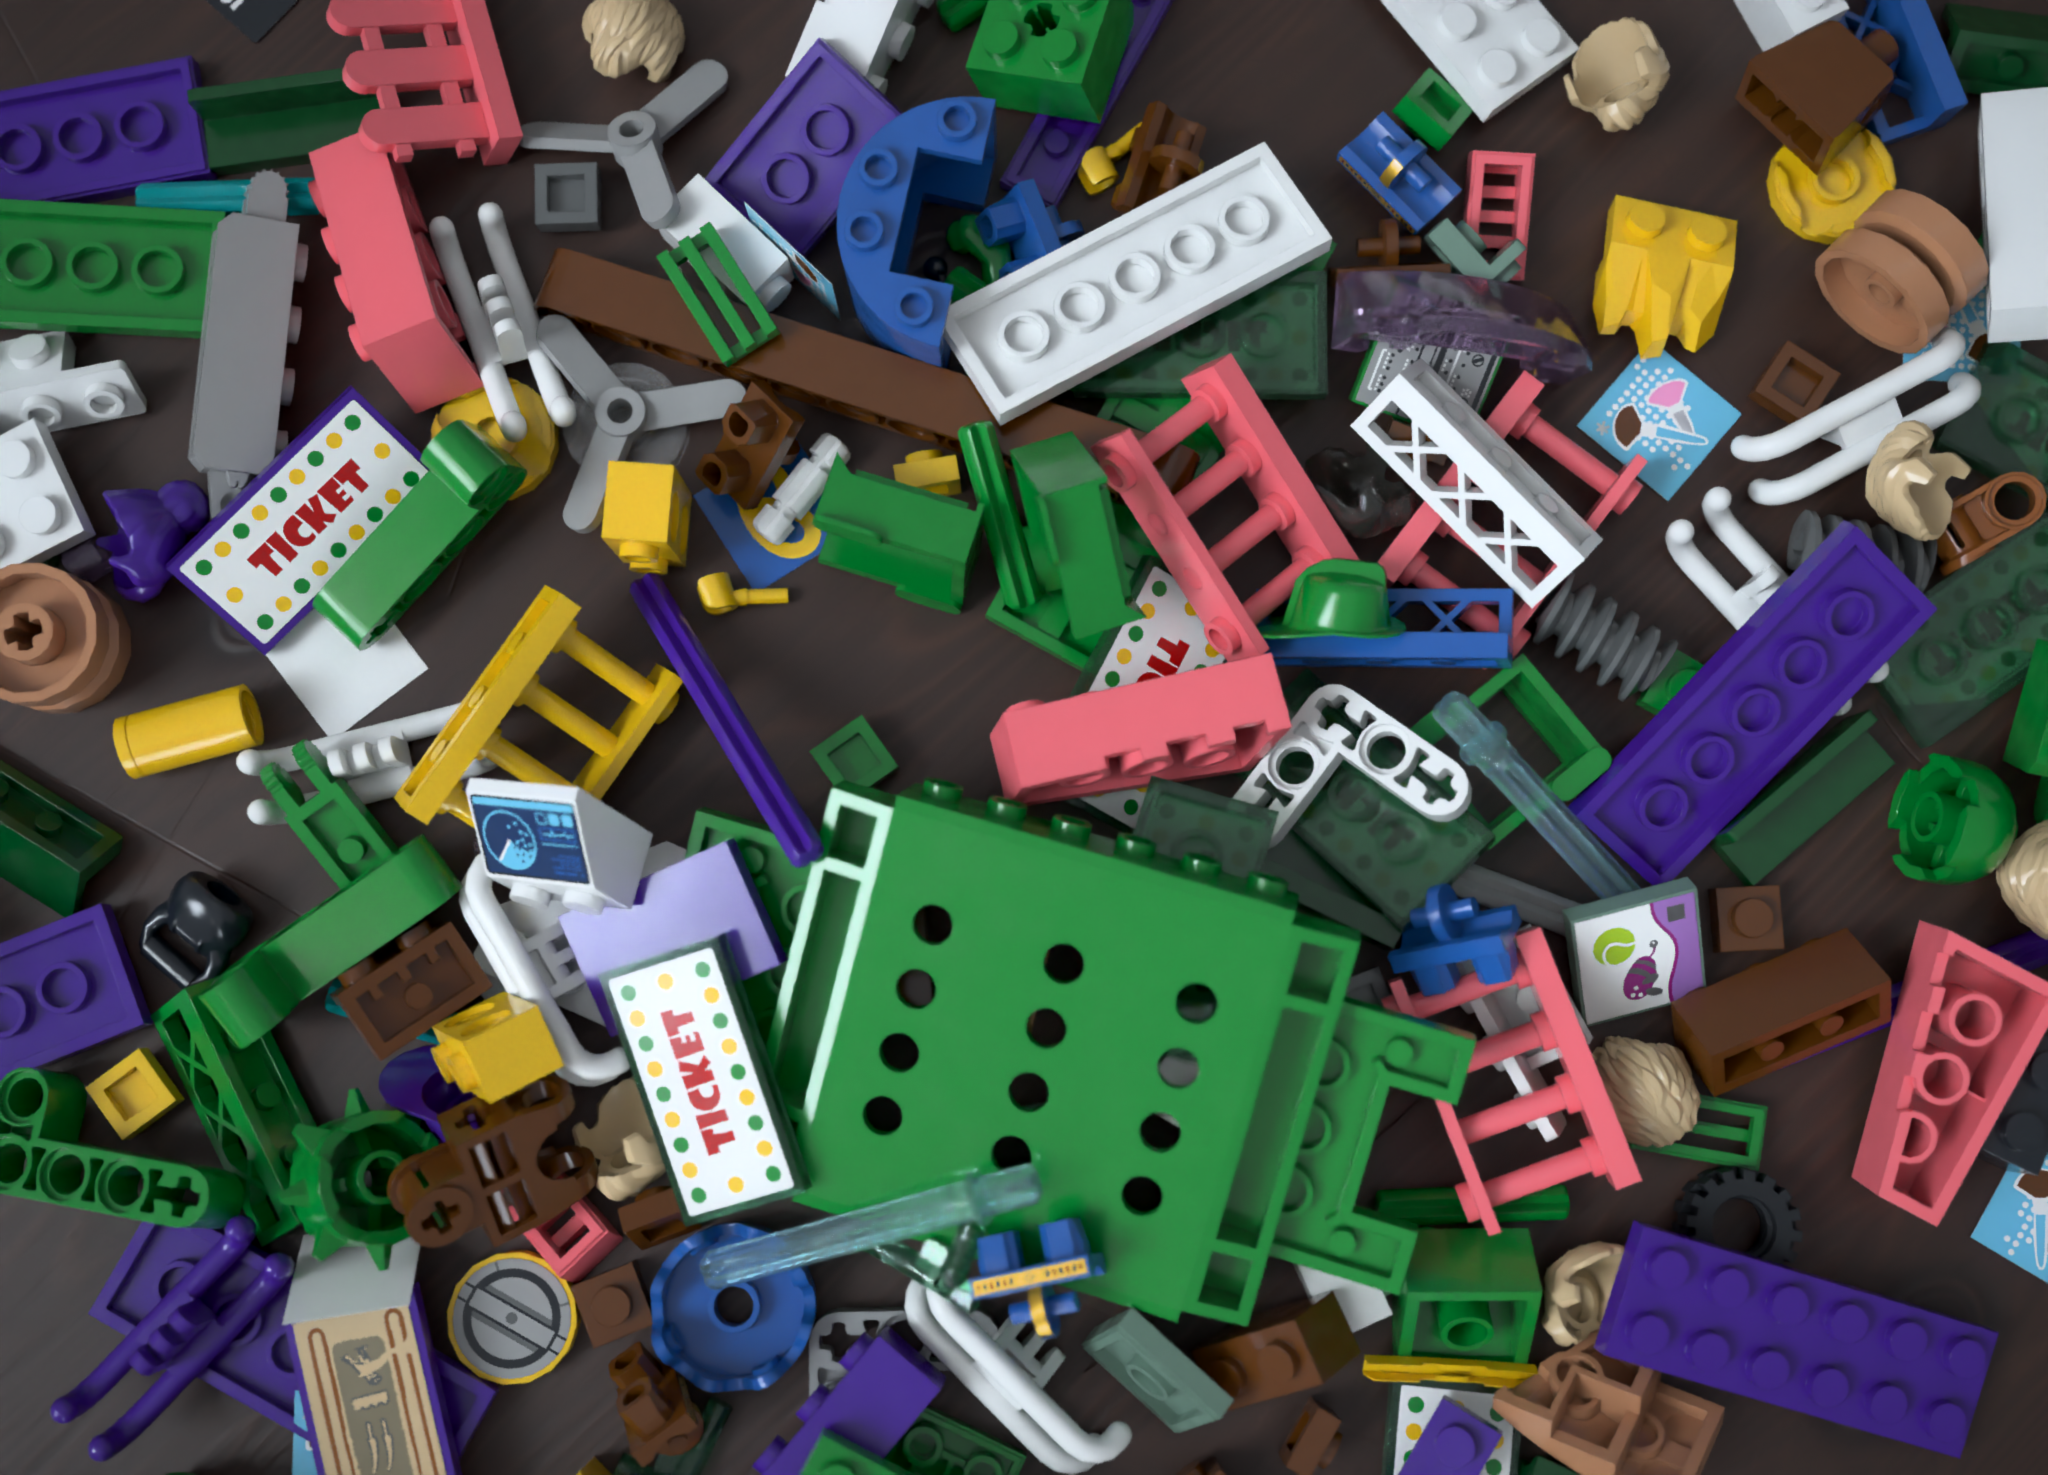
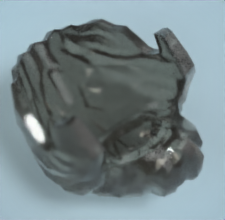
M1366 443L1367 453L1362 456H1354L1342 447H1326L1320 453L1312 455L1305 461L1304 471L1343 534L1366 539L1382 534L1393 527L1402 526L1409 521L1418 504L1415 492L1401 481L1391 482L1385 479V471L1389 464L1368 443Z

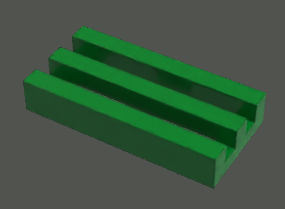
M709 221L699 228L701 231L693 238L686 236L678 242L679 247L671 252L666 249L656 257L722 363L728 368L781 332L715 227ZM709 246L761 326L754 333L751 334L700 254L701 251ZM690 261L740 341L734 346L729 347L679 267L684 262Z
M1699 1094L1701 1101L1699 1108L1750 1117L1749 1130L1697 1121L1693 1126V1130L1689 1132L1746 1142L1745 1155L1679 1143L1663 1147L1655 1145L1644 1147L1627 1142L1629 1148L1759 1171L1768 1107Z

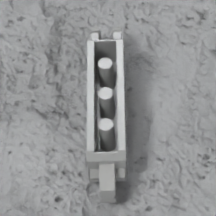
M263 169L261 173L256 172L255 177L251 178V183L246 187L247 191L244 193L246 199L243 200L242 214L231 213L218 222L217 230L212 233L188 449L189 461L199 473L207 474L210 520L288 446V431L277 429L280 405L290 406L293 397L295 369L285 368L284 365L287 343L297 344L299 338L302 309L299 306L291 305L293 282H304L308 245L298 243L300 224L286 222L289 199L286 195L289 193L287 190L289 184L285 183V177H281L279 175L280 172L275 173L272 169L270 171Z

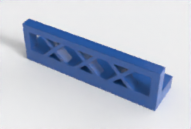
M1866 0L1867 5L1862 16L1847 10L1839 22L1848 30H1854L1853 35L1861 40L1863 35L1867 36L1875 29H1883L1892 35L1898 45V58L1888 65L1893 72H1896L1898 78L1895 77L1889 91L1907 99L1915 119L1889 128L1881 108L1866 127L1868 131L1879 137L1884 146L1944 126L1968 103L1926 0ZM1871 16H1873L1875 22L1870 21Z
M1513 588L1387 589L1388 603L1392 605L1389 608L1390 616L1395 618L1408 605H1425L1440 620L1430 632H1404L1400 636L1368 639L1336 635L1286 639L1264 638L1270 648L1264 654L1272 653L1275 666L1512 668ZM1290 598L1282 605H1288ZM1437 605L1457 606L1446 615ZM1472 605H1499L1498 632H1462L1454 622ZM1269 614L1265 619L1271 618V614Z

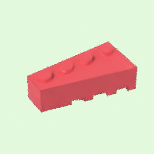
M358 133L309 152L315 179L308 182V188L317 209L328 222V226L321 229V235L330 256L337 265H340L342 274L334 277V281L342 302L348 311L354 315L356 323L348 326V332L359 357L364 362L373 360L415 414L484 387L476 364L471 362L459 345V342L466 340V336L458 314L454 313L451 303L441 286L446 284L436 254L424 235L429 231L404 163H395L392 152L376 153L367 149L361 143Z
M1267 653L1102 691L1086 692L1071 698L1044 703L1041 700L1023 701L1006 709V712L1002 714L992 730L990 740L1004 797L1017 800L1029 806L1250 771L1291 729L1292 725L1272 653Z
M1919 920L1851 1177L1879 1197L1938 1227L2048 1028V982L1948 929Z

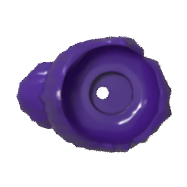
M175 480L165 484L158 491L132 488L105 490L102 495L105 497V501L115 518L119 530L116 535L97 538L96 545L112 552L111 558L108 561L113 569V585L115 590L124 599L145 603L158 596L166 582L173 576L166 569V564L185 546L188 534L202 530L208 523L210 515L209 498L204 490L194 482Z

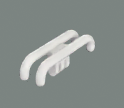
M486 202L479 208L478 219L496 274L487 275L478 281L477 286L481 303L463 257L452 221L445 216H437L430 222L429 232L442 273L500 431L508 441L519 442L527 434V424L518 407L504 365L528 359L546 409L556 425L560 427L572 425L577 416L576 406L568 396L559 369L537 342L536 332L540 318L537 311L534 310V302L516 257L503 211L498 204Z
M1945 327L1932 339V349L1786 427L1763 436H1737L1731 443V452L1736 458L1748 462L1768 461L1784 456L1817 438L1837 444L1842 449L1790 477L1772 481L1763 478L1755 479L1748 487L1749 497L1758 504L1768 506L1784 505L1801 500L1870 464L1879 444L1887 433L1892 432L1903 421L1916 420L1934 430L1968 411L1980 398L1981 383L1976 377L1967 372L1954 373L1947 383L1949 393L1905 417H1902L1895 398L1954 365L1964 354L1966 346L1964 336L1953 328Z
M1718 486L1713 487L1705 494L1702 502L1704 517L1716 536L1746 567L1753 577L1736 591L1695 546L1692 540L1694 527L1688 520L1679 519L1672 522L1667 529L1665 540L1669 553L1680 569L1732 626L1738 630L1789 576L1735 518L1729 508L1731 493L1725 487ZM1886 662L1866 683H1877L1884 680L1889 674L1888 663ZM1850 698L1834 716L1846 714L1852 707V699Z
M460 703L311 740V742L327 758L328 767L332 775L337 778H344L364 805L394 797L416 767L412 765L407 742L439 734ZM295 745L271 750L246 749L240 752L236 760V765L242 773L253 776H261L259 774L260 770L271 762L279 764L287 772L301 769L292 755L293 752L291 750ZM486 757L480 761L474 759L460 780L489 772L498 765ZM319 791L303 794L305 801H308ZM256 799L247 808V815L253 823L259 825L287 823L284 819L287 814L275 799Z
M480 853L474 858L461 881L463 887L459 892V903L466 922L507 993L538 1005L565 1065L555 1070L559 1077L576 1086L596 1087L616 1079L619 1075L630 1069L633 1063L631 1052L624 1047H616L602 1054H592L586 1051L580 1045L555 1001L586 983L580 968L571 974L566 964L576 959L571 946L558 952L553 943L566 937L560 922L521 942L494 896L492 890V882L494 880L486 876Z
M952 1251L944 1252L937 1258L933 1266H922L914 1274L906 1289L904 1308L908 1323L916 1336L1041 1463L1054 1472L1074 1475L1088 1471L1095 1464L1113 1460L1129 1445L1132 1431L1128 1424L1116 1421L1111 1423L1101 1435L1099 1433L1088 1434L1043 1390V1387L1066 1357L1057 1346L1045 1353L1039 1362L1034 1356L1047 1339L1043 1340L1040 1338L1036 1329L1031 1331L1020 1343L1015 1337L1024 1328L1026 1323L1013 1325L1009 1316L991 1338L960 1307L953 1294V1283L963 1267V1260L958 1253Z

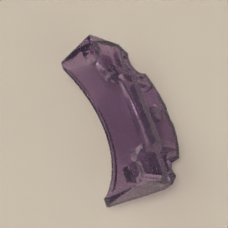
M1373 270L1341 272L1337 275L1331 349L1358 353L1369 348L1370 340L1388 342L1391 349L1401 350L1415 343L1519 359V367L1530 371L1534 370L1533 376L1539 381L1560 385L1592 371L1593 355L1571 311L1557 300L1537 291L1492 279L1441 272Z

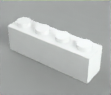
M2048 87L1981 93L1978 148L1983 252L1989 267L1987 285L1985 286L1988 343L2048 339Z

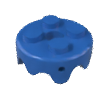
M736 1221L718 1223L697 1231L681 1242L670 1253L654 1278L650 1290L652 1311L651 1341L655 1353L664 1364L678 1371L696 1387L704 1391H757L766 1388L784 1375L803 1352L812 1333L817 1311L815 1282L809 1266L793 1244L781 1234L760 1224ZM727 1287H740L750 1294L753 1301V1312L748 1320L741 1323H732L725 1320L719 1313L717 1307L718 1296Z

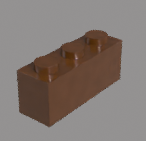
M1846 927L1823 938L1811 939L1799 948L1764 963L1752 964L1736 975L1708 987L1696 988L1688 992L1684 997L1672 1001L1674 1042L1683 1051L1685 1058L1712 1095L1716 1097L1891 1022V978Z

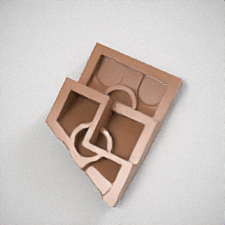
M1599 1329L1591 1332L1584 1341L1577 1345L1575 1344L1573 1348L1564 1352H1557L1542 1361L1538 1369L1539 1374L1533 1375L1511 1390L1503 1386L1496 1391L1493 1397V1409L1508 1423L1541 1449L1581 1475H1701L1723 1424L1725 1411L1724 1406L1662 1383V1372L1603 1355L1594 1348Z

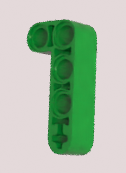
M456 420L442 429L430 441L420 459L429 471L329 579L314 598L312 606L358 650H366L375 644L402 617L525 480L528 473L527 470L482 427L464 420Z
M423 833L244 955L210 984L198 998L239 1049H243L275 1027L303 999L437 909L463 887V884Z
M25 1067L9 1072L1 1080L0 1194L175 1228H222L226 1226L231 1218L239 1215L244 1202V1190L241 1181L230 1171L77 1142L87 1101L84 1084L77 1076L67 1072ZM43 1093V1102L40 1106V1097ZM27 1157V1166L24 1171V1161ZM83 1167H84V1168H85V1178H84V1180H83V1182H82V1185H81L80 1176H81V1171H82V1169H83ZM142 1176L144 1180V1187L141 1196L139 1197L137 1192L138 1183ZM185 1189H191L196 1193H200L199 1202L182 1200Z

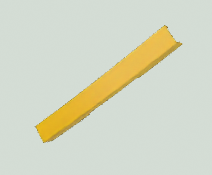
M1365 1355L1362 1370L1363 1375L1373 1381L1420 1383V1380L1482 1383L1485 1387L1500 1388L1503 1386L1514 1388L1533 1375L1539 1374L1535 1364L1391 1355Z

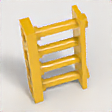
M545 585L393 798L405 812L428 825L436 812L442 815L448 811L475 829L467 793L462 790L463 782L460 781V778L474 759L480 761L486 757L522 782L579 787L596 799L601 800L653 724L662 723L672 713L679 700L677 690L683 681L678 675L659 664L655 665L647 678L642 676L576 629L577 621L574 618L581 607L562 593ZM563 651L631 698V701L610 731L539 683L540 676L536 671L550 652L558 653ZM525 704L594 751L573 783L500 736L502 730L498 725L512 705L519 707Z

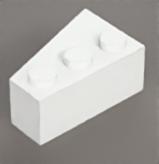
M816 0L785 76L789 75L818 38H823L885 95L888 80L884 76L893 59L901 61L905 57L915 34V26L911 24L921 6L929 8L934 0H825L824 2Z

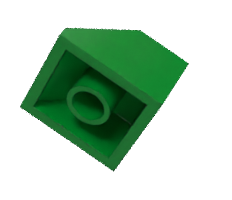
M1418 1228V1236L1400 1295L1391 1294L1393 1356L1469 1359L1527 1364L1543 1293L1529 1228H1500V1233L1488 1236L1485 1228Z

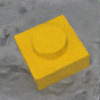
M923 450L907 455L905 457L906 463L893 465L897 482L944 496L962 493L956 455L943 457L941 450Z
M138 1048L85 1088L121 1140L133 1139L185 1100L149 1048Z

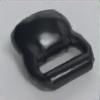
M191 871L176 882L170 892L169 899L157 906L145 920L139 939L140 954L183 990L189 986L218 977L224 972L229 964L232 950L241 944L252 926L254 920L253 913L244 899L225 883L207 873ZM168 924L173 934L177 933L194 947V951L197 954L207 957V965L204 972L158 934L163 926Z

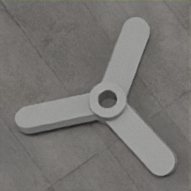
M701 60L639 111L623 113L613 119L609 125L531 122L521 126L523 138L519 144L522 147L533 149L614 153L617 163L625 168L642 218L652 228L663 229L672 224L680 212V202L662 157L663 143L724 93L728 81L727 70L721 63L715 60Z
M555 314L544 317L539 322L536 332L539 346L591 407L598 423L563 510V519L566 525L578 533L586 534L595 530L601 523L604 513L608 460L625 462L632 443L641 438L648 430L723 418L730 403L742 401L747 391L745 386L737 379L722 378L636 392L622 384L569 319ZM625 406L632 408V415L628 421L624 423L613 422V414L618 408Z

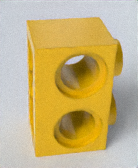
M608 460L601 538L623 563H630L629 570L641 574L653 572L658 575H665L668 573V566L686 567L692 493L675 466Z
M505 991L432 1026L439 1045L431 1048V1052L445 1081L448 1084L456 1081L463 1093L470 1091L490 1104L565 1066L538 1005Z

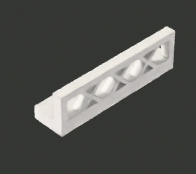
M1422 358L1400 372L1350 425L1531 608L1581 564L1603 540ZM1392 402L1411 419L1412 441L1392 440L1374 422ZM1425 434H1426L1433 442L1426 441ZM1406 453H1413V460ZM1426 453L1446 454L1457 465L1458 486H1438L1427 475ZM1471 480H1472L1478 487H1471ZM1452 499H1459V506ZM1472 499L1492 500L1503 511L1504 532L1483 531L1472 520ZM1517 526H1518L1524 533H1517ZM1498 545H1504L1505 552ZM1517 546L1539 547L1557 567L1537 585L1518 566Z

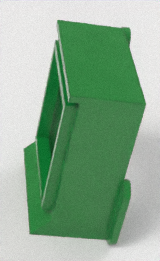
M1070 431L1011 449L1010 454L1028 526H1023L1022 530L1039 589L1049 593L1062 588L1075 639L1077 640L1146 618V615L1131 595L1108 487L1104 484L1108 482V477L1082 443Z
M837 452L812 521L814 527L827 532L818 562L896 586L894 593L902 599L950 614H960L981 552L985 504L978 503L976 511L969 509V503L858 469L855 474H852Z
M1523 653L1512 661V668H1502L1462 702L1456 699L1443 701L1409 729L1433 746L1499 691H1502L1561 762L1560 765L1489 823L1470 802L1467 810L1458 819L1482 840V844L1471 854L1472 856L1491 849L1552 797L1561 802L1573 799L1611 766L1612 759L1610 753L1600 746ZM1406 746L1392 758L1397 765L1402 762L1405 756ZM1423 754L1420 755L1419 762L1411 775L1422 782L1436 800L1439 798L1446 799L1449 802L1453 800L1456 793L1450 785L1452 779L1447 776L1443 781L1439 782L1424 773L1420 764L1428 759V757Z

